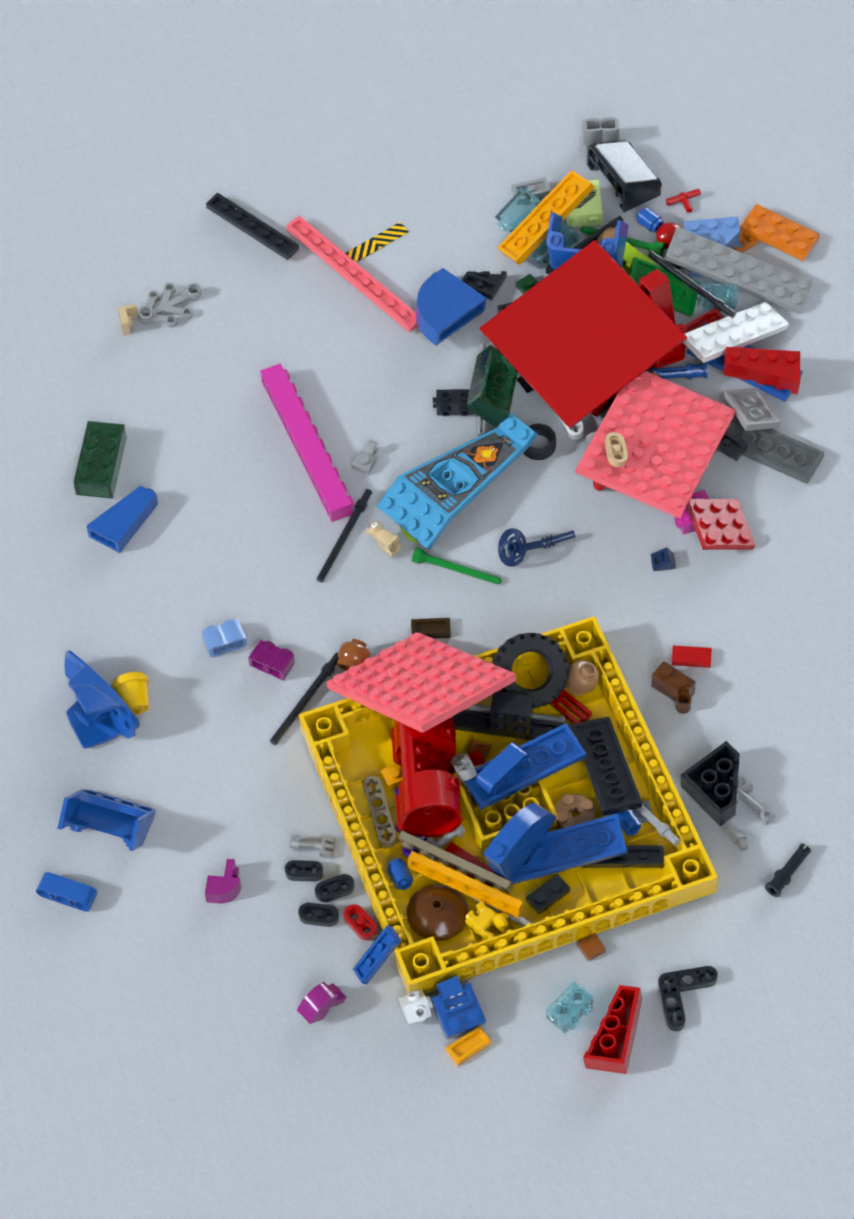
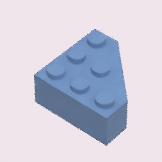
M738 216L684 221V230L732 249L740 244ZM689 270L690 278L703 276L699 273Z

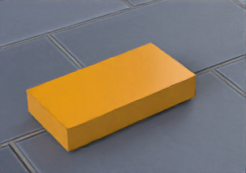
M479 1025L445 1047V1051L454 1063L459 1066L491 1045L492 1041Z

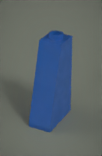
M139 486L86 526L88 537L120 553L158 505L157 494L150 488Z

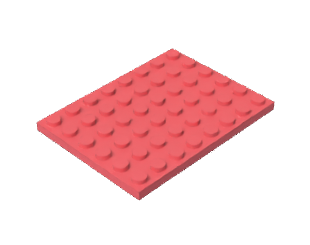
M645 371L618 392L580 460L575 473L677 518H681L736 411L733 408ZM611 432L620 433L625 439L628 458L626 464L622 467L612 466L608 462L604 443L606 436Z
M413 633L409 638L398 641L394 646L365 659L363 663L350 667L349 670L342 674L335 675L326 683L328 689L423 733L517 680L513 672L424 634Z

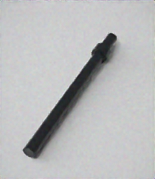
M654 251L649 253V258L711 302L718 311H723L731 318L736 316L737 312L727 306V303L721 298H716Z
M366 489L361 499L357 500L354 506L355 510L318 574L317 581H324L360 514L367 508V502L372 495L370 489Z
M337 652L321 668L322 672L272 736L270 743L276 745L325 679L335 671L334 667L338 663L337 660H339Z

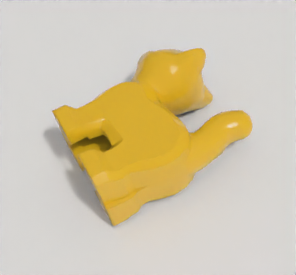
M482 900L476 905L478 909L476 912L479 915L475 916L473 910L466 915V925L484 938L495 937L493 933L488 931L492 925L503 933H506V928L509 925L508 914L496 913L493 909L485 906Z

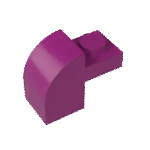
M227 859L224 877L208 875L205 888L207 903H228L239 895L242 887L240 878H238L239 867H236L235 859Z
M322 982L304 997L297 1011L309 1024L323 1020L331 1007L344 1003L347 997L334 983L327 985L325 982Z

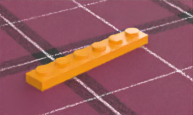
M412 851L408 857L409 869L479 901L482 900L484 903L516 918L522 912L523 902L515 896H509L496 887H490L478 879H472L459 870L450 869L441 862H435L427 858L424 854Z

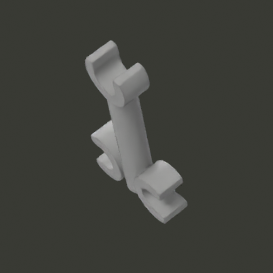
M740 779L738 782L737 804L740 798L760 815L761 823L767 825L768 819L764 816L769 815L774 819V810L770 808L764 809L748 794L752 792L753 785L743 787L742 785L746 783V779Z

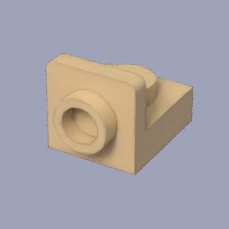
M136 304L118 307L123 335L131 334L132 319L137 318Z

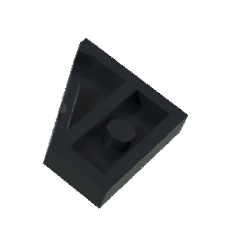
M467 271L461 281L487 299L493 300L506 279L507 272L501 271V274H490V271Z

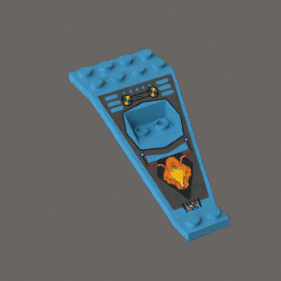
M509 412L499 427L399 475L377 504V507L425 548L430 550L450 522L528 449L538 433Z

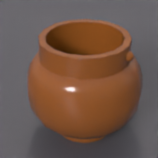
M358 639L344 642L338 651L337 656L339 660H337V666L347 671L350 667L357 666L363 663L365 659L370 658L371 653L366 648L367 644Z

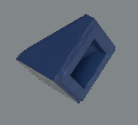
M668 547L650 554L654 571L676 568L674 553Z

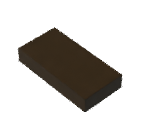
M450 618L411 619L412 634L421 633L431 638H451Z

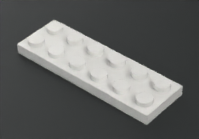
M763 302L738 312L734 318L728 316L685 333L687 339L683 343L705 363L724 355L726 347L742 348L787 330L789 323L767 302Z

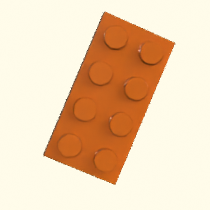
M755 204L740 226L741 232L803 262L820 237V234L758 204Z

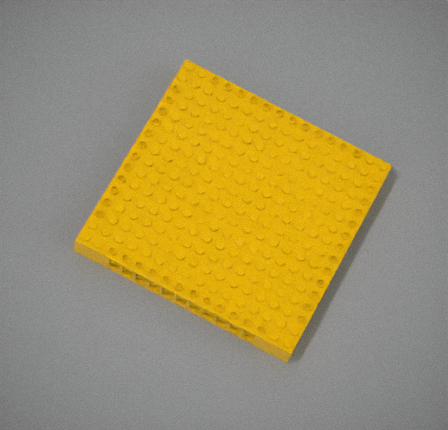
M595 616L541 633V635L552 638L554 642L561 646V650L567 656L565 658L569 662V666L576 661L586 660L596 667L599 673V681L591 692L579 696L572 694L566 687L564 690L592 712V716L587 721L610 717L642 802L649 801L652 814L672 829V833L680 839V843L674 846L667 838H663L650 822L642 823V828L633 836H627L622 830L626 846L663 845L664 867L582 868L580 866L514 884L510 893L506 891L503 893L515 896L523 902L520 916L533 924L528 923L525 927H522L508 919L509 925L506 928V933H503L494 925L491 926L488 931L495 935L493 938L491 936L484 938L476 934L471 927L465 925L463 930L455 937L444 941H435L433 936L427 939L420 937L412 930L408 923L407 906L411 897L425 886L442 883L409 869L414 881L408 889L400 890L394 887L387 871L388 863L398 858H401L408 866V857L403 854L404 847L398 838L400 834L396 831L398 821L395 788L399 786L388 790L381 775V769L396 764L393 762L391 737L394 719L349 698L298 714L300 731L380 928L383 931L387 925L392 926L401 939V942L391 955L407 994L420 990L427 994L438 990L437 984L456 976L459 982L584 939L594 933L598 934L717 892L718 876ZM498 648L475 655V657L493 664V658L496 656ZM536 652L522 653L515 659L512 666V672L515 673L517 680L515 682L525 689L540 687L548 677V664ZM493 694L475 704L491 707ZM558 703L570 714H572L576 719H578L579 721L581 720L578 716L569 711L568 708L565 707L562 703ZM550 704L540 708H533V713L557 717L562 715ZM565 718V723L570 724L571 730V724L573 723L570 722L567 718ZM455 730L456 755L467 753L471 740L474 739L491 744L486 762L494 759L512 742L521 746L531 741ZM582 760L480 810L464 783L460 781L461 825L465 829V833H463L461 838L456 836L441 847V849L445 850L453 842L489 866L483 853L500 830L517 812L529 804L537 803L557 818L555 806L565 794L581 795L591 800L595 810L594 820L610 815H602ZM369 776L378 777L383 786L396 832V843L390 848H384L378 842L363 785L364 780ZM371 783L370 786L374 794L376 793V789L374 784ZM379 799L372 802V805L375 807H380L383 804ZM577 811L570 812L571 817L574 818L576 815H580ZM384 816L377 819L379 824H385L388 821ZM557 819L548 832L560 829ZM384 830V838H386V841L390 840V837L388 836L387 830ZM442 835V836H437V837H432V838H433V839L435 840V842H436L438 839H440V838L443 837L444 835ZM558 874L571 890L567 895L538 915L526 902V897ZM460 892L467 902L468 913L473 910L475 916L479 915L476 912L478 910L476 905L479 902ZM436 904L434 905V907L439 908L440 905Z

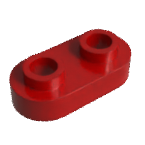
M356 904L345 908L344 920L356 935L365 941L375 938L377 935V925L364 909ZM364 930H370L369 933H364Z

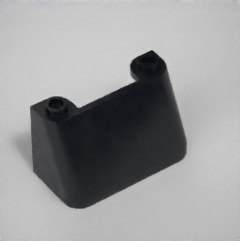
M626 140L596 142L587 146V166L591 171L594 169L596 171L600 170L615 189V196L620 197L622 200V204L619 207L624 213L661 195V180L655 177L635 152L630 142Z

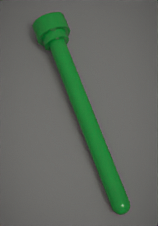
M586 226L581 227V232L588 235L598 231V229ZM629 237L626 239V242L632 246L650 250V252L654 251L660 257L663 255L665 243L663 242L648 243Z
M416 547L412 556V562L417 564L427 562L497 585L502 581L500 577L427 555V552H424V549Z

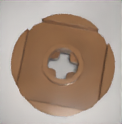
M565 794L555 806L557 823L560 829L588 822L595 818L593 802L581 795ZM577 811L580 815H576L574 818L571 817L570 812Z

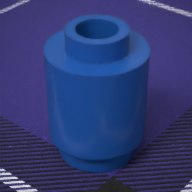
M649 208L641 209L637 214V223L650 232L657 233L658 228L664 224L662 218Z
M401 858L389 862L387 871L394 887L400 890L408 889L414 879L406 862Z

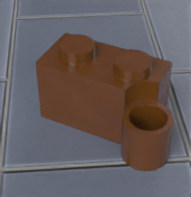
M663 661L652 674L651 687L675 701V708L679 713H688L691 710V697L695 694L696 681Z

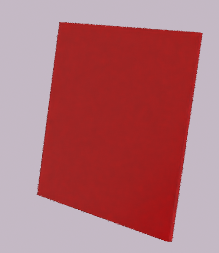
M595 240L479 328L485 337L569 429L687 339V336Z

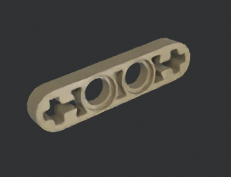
M369 776L364 780L363 785L378 842L382 847L390 848L396 843V832L383 786L378 777ZM371 783L374 784L376 789V793L374 794L370 786ZM379 799L383 804L380 807H375L372 805V802ZM384 816L388 821L385 824H379L377 819ZM384 830H387L390 840L386 841V838H384Z

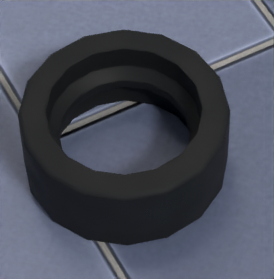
M545 424L530 425L531 429L538 433V435L549 439L550 443L544 448L529 446L524 455L533 460H545L555 452L556 434L551 427Z

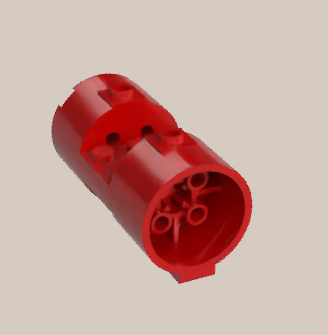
M453 716L423 733L394 720V727L391 728L393 762L402 767L403 780L398 787L399 794L396 795L399 831H404L413 836L437 837L451 833L462 822L459 778L450 773L451 765L449 763L450 759L456 755V731Z

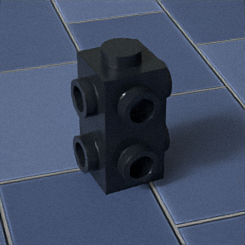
M472 389L436 390V397H433V408H437V416L474 415V397L468 401L469 393Z

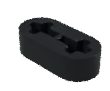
M292 860L285 865V875L291 881L315 882L319 881L324 874L323 866L318 861ZM293 868L297 869L295 874L291 873ZM313 868H317L316 874H312Z

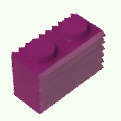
M262 639L259 640L248 657L249 666L283 681L295 664L294 654L286 648L280 649L271 641L265 642Z

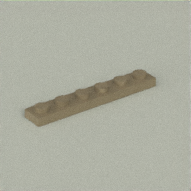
M401 831L398 837L404 848L411 851L414 848L427 858L431 859L433 857L438 859V862L443 863L446 867H449V865L455 867L456 870L461 871L464 875L470 874L483 884L487 882L493 885L492 887L498 888L501 892L506 891L510 893L513 887L511 881L404 831Z

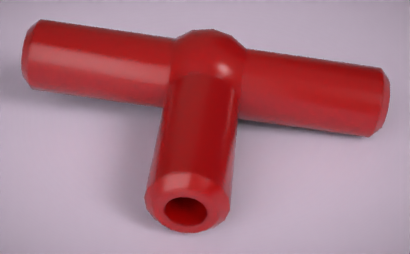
M698 188L689 192H681L677 196L666 199V204L670 206L682 202L686 212L690 213L693 208L688 199L701 195V191Z

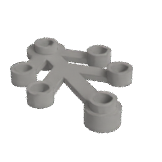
M167 283L164 286L165 291L160 305L153 308L154 304L160 300L159 293L155 290L150 291L146 306L140 308L137 314L138 320L143 324H149L153 321L166 323L170 328L177 325L176 317L174 315L164 316L160 315V313L167 312L182 315L183 319L190 320L193 317L191 308L175 306L189 299H199L202 294L201 286L197 283L189 284L186 293L170 300L171 295L176 292L173 283Z

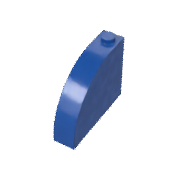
M442 268L438 272H434L422 284L418 292L415 309L417 325L423 335L437 346L483 313L487 298Z
M537 803L529 804L517 812L500 830L483 853L492 872L512 881L556 821V816Z

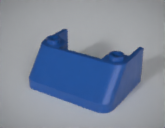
M551 212L547 247L550 265L556 270L582 249L564 247L565 237L560 233L563 217ZM617 220L615 239L605 238L599 245L622 268L629 225Z
M81 789L64 798L57 829L62 830L68 826L72 831L82 832V829L90 828L123 838V842L126 843L129 850L134 851L143 845L154 820L156 810L93 790Z

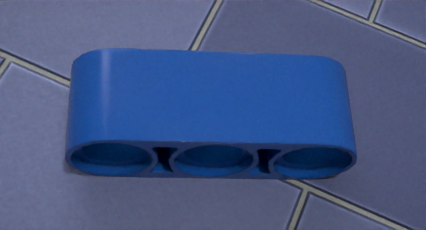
M515 742L510 743L477 775L475 783L487 793L493 795L527 763L530 755Z
M50 872L43 874L36 889V893L43 898L85 912L90 911L98 894L97 890L89 885Z

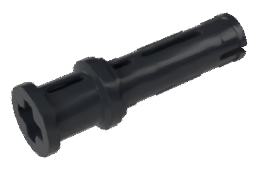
M801 843L783 868L776 870L773 879L765 884V890L770 895L779 897L785 885H789L791 876L811 852L808 846L803 849L805 844Z

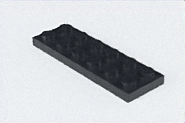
M610 717L571 724L572 733L586 752V758L582 759L602 815L605 816L641 808L642 800Z

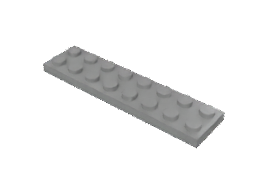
M679 227L675 230L664 258L666 261L798 314L803 309L813 282Z

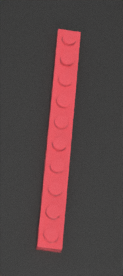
M298 216L286 225L288 232L410 333L418 327L415 311L301 216Z

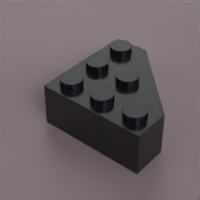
M727 741L681 774V787L720 827L736 815L740 753Z

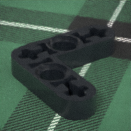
M703 966L667 972L659 977L658 989L666 1024L670 1030L680 1031L685 1026L686 1017L680 992L714 986L718 978V972L714 967ZM706 973H709V975L712 976L711 980H708L707 977H705ZM697 974H699L700 982H697ZM684 976H691L694 981L691 984H685L682 978ZM665 980L671 983V991L667 992V985L664 984ZM668 998H675L678 1003L675 1006H669L666 1000ZM674 1012H676L679 1024H675L673 1021Z

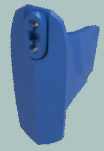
M71 650L67 651L64 664L65 675L70 680L68 685L78 700L67 710L66 715L82 748L86 749L105 743L118 735H123L127 739L135 736V729L140 727L136 715L102 677Z

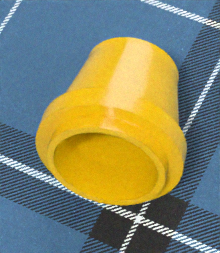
M129 672L113 680L110 686L135 715L149 710L148 685L150 682L148 675L142 672Z

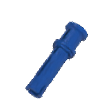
M706 362L694 365L687 363L682 367L650 370V373L656 371L663 379L686 377V379L691 380L695 377H704V379L708 377Z

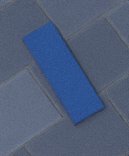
M387 925L353 968L362 984L370 982L401 942L392 926Z

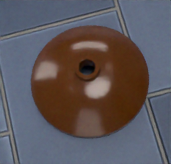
M443 884L425 886L418 890L408 903V923L412 930L424 939L433 936L435 941L448 940L459 934L466 925L465 920L468 914L467 902L459 891ZM439 904L440 907L435 908L434 905Z

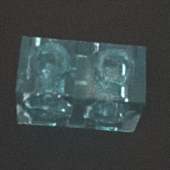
M574 981L546 1009V1018L563 1033H566L569 1029L573 1030L578 1025L579 1019L583 1015L587 1016L592 1011L593 996ZM581 1000L583 1003L576 1004L573 1001ZM567 1014L569 1015V1017L562 1018L560 1017V1015Z

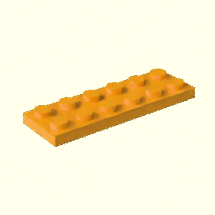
M571 170L497 248L520 266L547 238L551 212L562 216L563 222L595 187L591 182Z

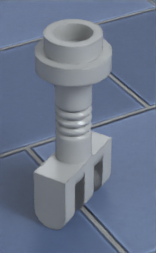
M460 824L456 830L445 834L436 842L432 837L425 840V842L441 849V847L456 836L459 838L463 837L465 829Z
M296 835V837L291 836L290 848H293L294 851H298V847L320 850L319 857H334V852L332 851L335 850V845H333L336 843L335 837L322 835L321 842L299 839L300 835Z

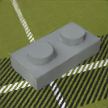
M546 177L511 185L516 203L544 197L551 192Z

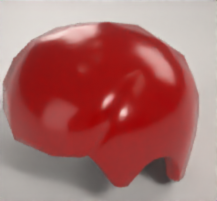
M669 222L658 228L656 239L659 242L665 243V249L669 248L676 228H681L678 224Z

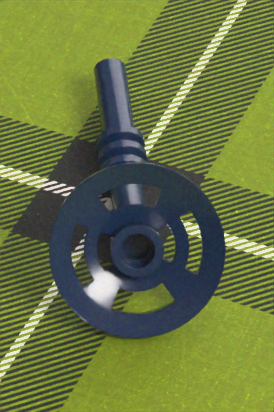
M510 528L500 537L498 553L501 561L506 566L515 567L523 561L526 551L542 547L546 549L547 546H555L556 543L575 538L576 536L574 530L526 543L525 536L520 530ZM511 534H515V536L511 537V538L507 541L508 537H509ZM505 547H507L510 554L509 558L506 556Z

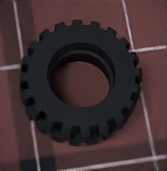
M523 633L507 639L498 648V652L493 658L494 665L512 672L513 663L519 655L525 652H536L546 660L549 672L546 681L538 688L525 689L516 682H513L499 690V692L533 696V708L546 706L553 700H556L560 696L561 691H564L566 680L569 679V662L566 661L565 657L567 656L561 650V646L554 642L552 638L540 633Z

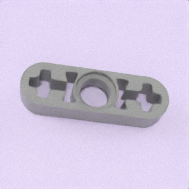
M467 753L458 754L450 759L460 781H467L477 775Z

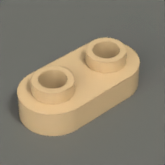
M611 432L606 436L604 443L608 462L612 466L622 467L626 464L628 458L625 439L620 433Z

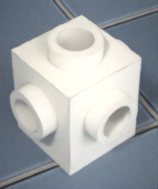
M422 990L412 991L408 995L399 998L408 1025L415 1022H423L432 1016L430 1008H433L429 996H425Z

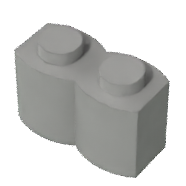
M607 117L601 120L589 118L583 120V144L591 145L596 142L619 140V121L617 118Z

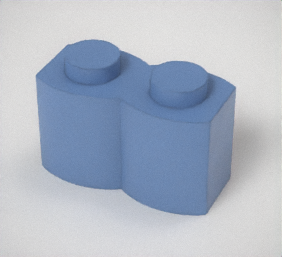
M227 620L222 625H211L202 631V639L210 657L220 656L228 651H235L247 646L246 636L239 620Z

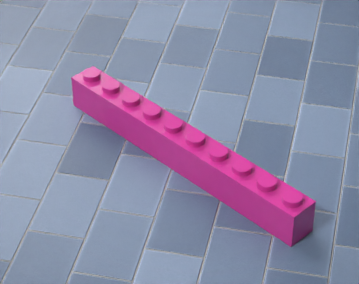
M281 363L260 370L261 382L331 522L352 515L353 499L350 495L347 496L345 483L343 481L340 482L338 469L332 466V458L329 452H325V444L322 438H318L317 428L315 424H311L310 414L304 410L302 398L297 397V389L295 384L289 381L290 375L288 370H284Z

